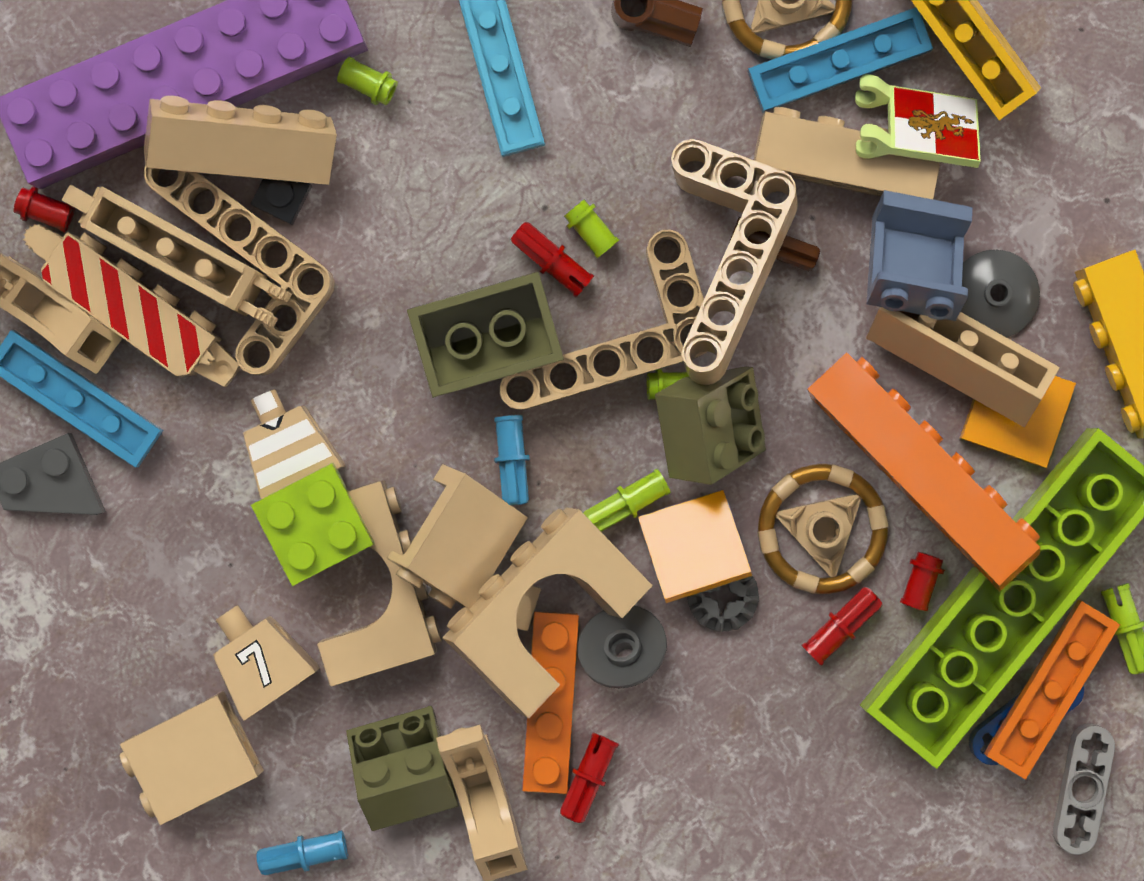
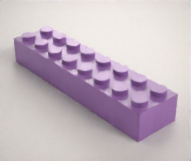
M226 0L0 96V119L28 184L43 189L144 146L149 99L161 100L164 96H179L187 99L189 103L208 104L210 101L220 100L232 103L236 107L345 61L349 56L354 57L368 51V48L347 0Z

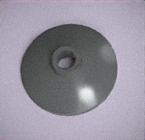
M996 249L979 252L963 262L962 287L968 289V298L961 310L963 314L1005 337L1020 332L1031 322L1038 309L1040 288L1033 269L1024 259L1009 251ZM994 285H1000L1005 290V298L1001 302L993 300L990 295V290Z
M633 606L623 618L608 615L603 610L591 618L583 628L578 640V657L585 673L596 683L609 688H629L643 683L657 672L666 655L667 638L660 621L646 609ZM622 650H632V653L628 656L618 657Z

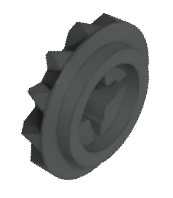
M750 576L728 583L729 591L737 596H741L742 600L736 599L735 602H728L726 609L723 610V615H720L718 601L711 599L710 596H704V592L719 591L721 586L688 596L687 600L690 611L701 625L711 630L723 632L739 629L753 618L759 603L758 586L754 577Z

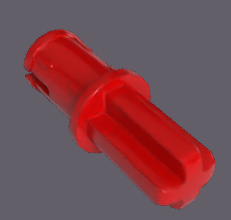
M524 222L512 235L511 242L542 268L539 272L542 274L545 272L549 273L568 289L575 298L583 291L584 286L586 287L593 279L594 275L586 271L563 251L566 248L564 245L558 247L531 223Z
M867 587L862 588L835 615L830 612L828 615L831 619L806 643L804 642L802 647L822 666L824 661L849 638L852 640L856 638L853 634L882 607L881 600L871 589Z
M594 732L591 735L592 738L579 768H573L572 773L576 775L560 809V814L563 817L576 823H583L600 785L605 787L604 775L616 748L619 746V743Z

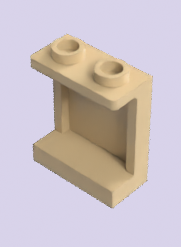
M442 464L433 480L445 487L444 491L405 554L400 555L391 550L387 559L400 567L396 575L417 588H420L423 582L430 586L432 589L428 596L449 609H452L455 602L470 609L481 596L479 590L493 576L528 517L467 474Z
M224 691L138 735L128 738L120 744L123 750L120 753L121 763L131 778L136 776L143 790L140 793L141 803L149 817L153 818L156 816L160 825L258 777L264 771Z

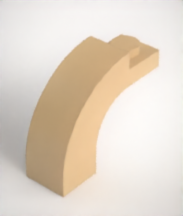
M0 253V308L35 330L66 357L97 374L120 343L122 337L43 282V278L12 257H7Z
M481 725L459 728L450 734L437 737L439 753L457 793L474 861L483 881H492L528 870L505 785L487 734L484 735Z

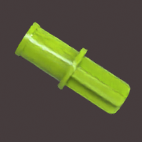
M655 469L652 473L624 489L618 486L616 488L617 493L585 510L583 514L602 532L630 515L636 518L638 516L637 511L661 497L669 495L671 491L660 471Z
M1126 583L1117 586L1122 600L1121 605L1117 603L1113 588L1101 591V595L1104 597L1110 618L1121 624L1114 635L1117 636L1128 672L1130 674L1144 673V621H1140L1130 591V585Z

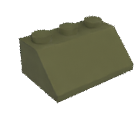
M539 271L407 309L432 398L564 360Z

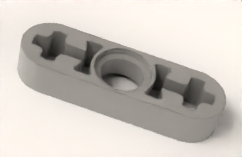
M1093 723L1079 726L1071 736L1053 824V837L1056 843L1066 852L1074 855L1087 853L1096 844L1115 752V741L1111 733ZM1093 733H1096L1097 740L1103 742L1102 750H1094L1091 764L1100 766L1098 773L1086 767L1076 768L1077 761L1087 764L1089 753L1088 750L1082 747L1083 739L1091 740ZM1080 777H1091L1096 786L1094 795L1086 801L1076 800L1072 794L1073 783ZM1069 805L1079 810H1091L1089 817L1082 813L1080 814L1079 827L1085 830L1086 834L1084 837H1077L1075 844H1071V839L1064 834L1066 828L1074 827L1077 816L1074 812L1068 811Z

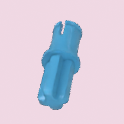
M522 415L494 418L499 456L494 458V462L499 463L502 500L511 506L523 505L528 503L529 500L526 461L530 460V456L525 455Z
M343 830L309 839H304L301 835L297 837L295 842L262 848L257 851V865L262 875H270L302 868L306 872L310 870L312 865L348 859V849Z

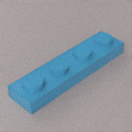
M915 7L748 68L747 72L761 111L764 113L765 111L773 110L774 107L784 106L855 80L865 74H871L929 53L933 50V46L922 16Z
M10 330L0 345L1 378L135 468L141 465L163 432V429L17 331Z

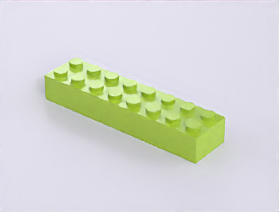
M1086 428L1013 517L1015 522L1023 518L1039 534L1040 539L1036 543L1040 546V555L1000 592L973 566L860 704L866 712L936 769H938L1144 518V465L1099 428Z

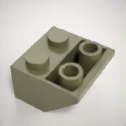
M744 366L728 369L719 381L710 385L697 384L690 377H685L655 394L669 478L712 485L766 451L765 433L762 427L758 390L753 367Z
M432 706L346 730L357 799L372 831L459 806L453 782L439 753L436 738L441 737V733Z

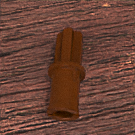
M739 217L738 220H737V223H736V225H735V228H734V231H733V233H732V236H733V234H734V232H735V229H736V227H737V225H738L739 220H740L741 217ZM757 231L750 234L747 240L753 244H762L770 238V235L763 231ZM786 235L776 260L809 272L816 266L820 249L817 246Z

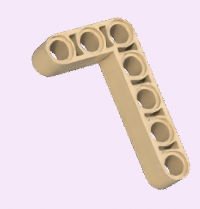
M690 139L678 144L672 153V166L678 186L687 193L743 213L682 350L685 368L691 380L697 384L710 385L719 381L727 370L795 217L798 201L795 181L784 171L706 142ZM691 161H700L704 164L702 169L697 172L691 173L682 169L685 164ZM733 176H740L746 180L743 185L737 188H729L724 185V182ZM777 191L783 192L788 196L785 201L778 204L769 203L765 200L770 193ZM757 231H763L770 235V238L762 244H753L747 240L750 234ZM738 271H747L753 276L749 282L742 285L729 281L732 274ZM721 311H728L735 316L727 325L720 326L711 322L712 317ZM708 351L716 355L715 361L709 366L700 367L693 363V359L700 352Z
M145 165L144 178L153 191L280 284L282 289L292 294L287 303L272 298L264 308L273 313L275 317L277 311L281 308L292 307L297 315L296 323L292 329L280 331L276 325L273 328L256 319L236 348L235 358L243 371L262 376L273 373L331 297L335 286L332 273L200 173L178 171L176 182L171 186L162 187L158 181V174L161 169L146 168ZM203 191H211L215 198L213 208L205 214H198L194 208L196 196ZM238 218H247L251 224L249 236L244 240L234 241L230 235L232 222ZM276 244L284 245L287 250L285 263L278 268H270L265 260L267 250ZM310 271H319L324 279L322 289L317 294L306 295L301 287L303 276ZM261 342L268 347L270 356L264 366L255 368L249 362L248 352L254 344Z
M670 229L661 230L655 233L649 240L646 250L647 262L666 324L564 354V360L506 376L500 384V395L503 401L511 408L525 410L684 362L682 355L683 344L680 340V334L684 327L693 325L704 301L690 251L684 237L677 231ZM662 240L673 241L679 248L678 259L673 263L666 264L660 262L654 254V247L658 242ZM679 282L686 284L692 291L690 304L684 307H677L670 303L667 297L670 285ZM645 338L657 340L662 347V356L659 361L655 363L643 362L637 354L639 342ZM602 351H610L618 357L620 366L616 374L605 377L596 372L593 361L597 354ZM708 351L700 352L695 356V358L704 355ZM559 364L570 365L576 371V382L569 389H558L551 382V372ZM516 377L528 378L533 384L534 391L531 398L522 403L514 402L508 395L509 383Z

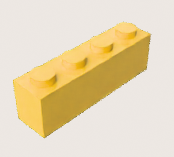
M911 0L998 120L1008 115L1041 89L1038 82L978 0Z
M1134 249L1075 271L1077 281L1073 282V287L1079 303L1082 307L1088 306L1094 323L1089 324L1092 339L1098 349L1104 348L1110 364L1105 366L1108 381L1114 391H1120L1126 406L1121 408L1123 421L1130 433L1135 432L1138 439H1144V271Z

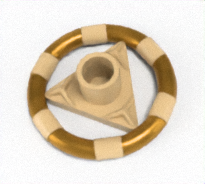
M722 0V6L727 24L736 38L753 53L773 60L841 35L851 13L852 0H836L835 6L829 0H758L751 28L745 22L740 0ZM833 13L830 21L811 40L801 44L784 45L762 39L756 35Z
M814 464L792 471L771 488L760 511L757 533L765 560L774 573L793 588L812 594H832L845 591L860 584L875 570L886 548L889 524L885 506L880 496L866 479L853 470L841 466ZM827 480L847 488L849 487L856 493L778 511L782 502L801 485L812 481ZM862 499L867 507L872 530L869 547L865 555L845 573L836 576ZM776 518L830 577L819 578L799 570L797 571L784 559L779 551L774 528Z

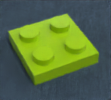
M334 463L251 504L292 586L375 544Z

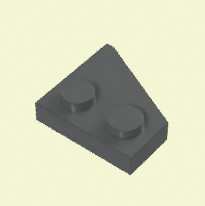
M72 433L64 434L0 462V503L3 510L90 515L106 512Z

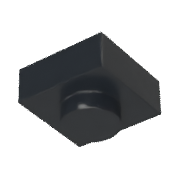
M263 179L251 205L293 226L312 185L305 182Z

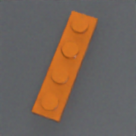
M1077 600L984 754L1026 780L1121 624L1085 602Z
M534 611L531 656L560 686L530 718H527L522 791L567 794L578 613Z

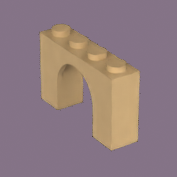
M385 480L348 492L375 543L370 548L383 558L389 568L392 578L390 603L384 614L375 622L322 639L317 643L331 687L435 655L437 652L435 643L442 641L435 616L427 617L422 600L429 598L425 583L423 582L421 587L417 588L396 575L400 567L387 559L391 550L404 555L412 540L408 530L400 532L395 514L402 512L395 487L387 489Z
M557 509L549 515L541 525L544 531L533 543L530 541L525 542L513 553L510 558L513 564L501 576L496 574L485 582L479 590L481 597L470 609L464 607L458 611L447 624L450 630L442 637L516 713L530 718L560 686L529 654L519 638L516 624L517 611L527 590L537 581L547 576L565 574L575 580L608 615L623 618L653 586L580 509Z

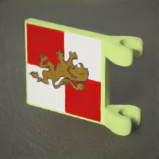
M865 74L860 78L861 90L856 91V104L862 108H874L888 104V133L877 125H863L860 130L861 140L856 142V153L859 157L869 159L891 154L974 168L979 167L981 160L977 99L891 86L879 77L871 74Z

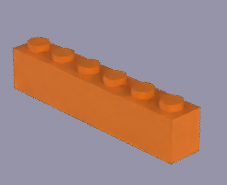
M846 352L807 389L811 399L1000 592L1040 555V546L1036 543L1040 539L1039 534L1023 518L1015 522L1003 510L1008 504L994 488L988 485L982 489L971 478L975 471L960 454L956 452L950 457L939 445L943 441L940 434L925 420L919 425L907 413L911 406L895 389H891L887 393L876 382L880 375L867 360L861 357L855 361Z

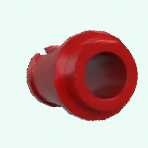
M33 186L30 190L24 187L21 188L16 198L13 212L19 214L22 221L26 222L30 218L66 232L72 222L75 207L38 193V188Z
M918 551L916 559L910 560L913 568L900 603L922 611H928V605L938 575L944 574L945 571L941 568L944 560Z

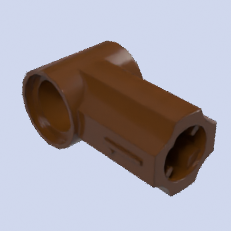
M613 0L611 15L618 27L629 31L639 30L691 47L703 8L679 0H640L644 6V13L638 17H630L622 11V0Z

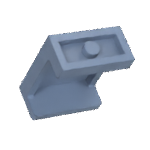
M884 190L872 217L866 304L883 307L889 311H905L926 315L936 320L947 319L956 321L968 298V289L962 287L964 236L972 223L973 207Z

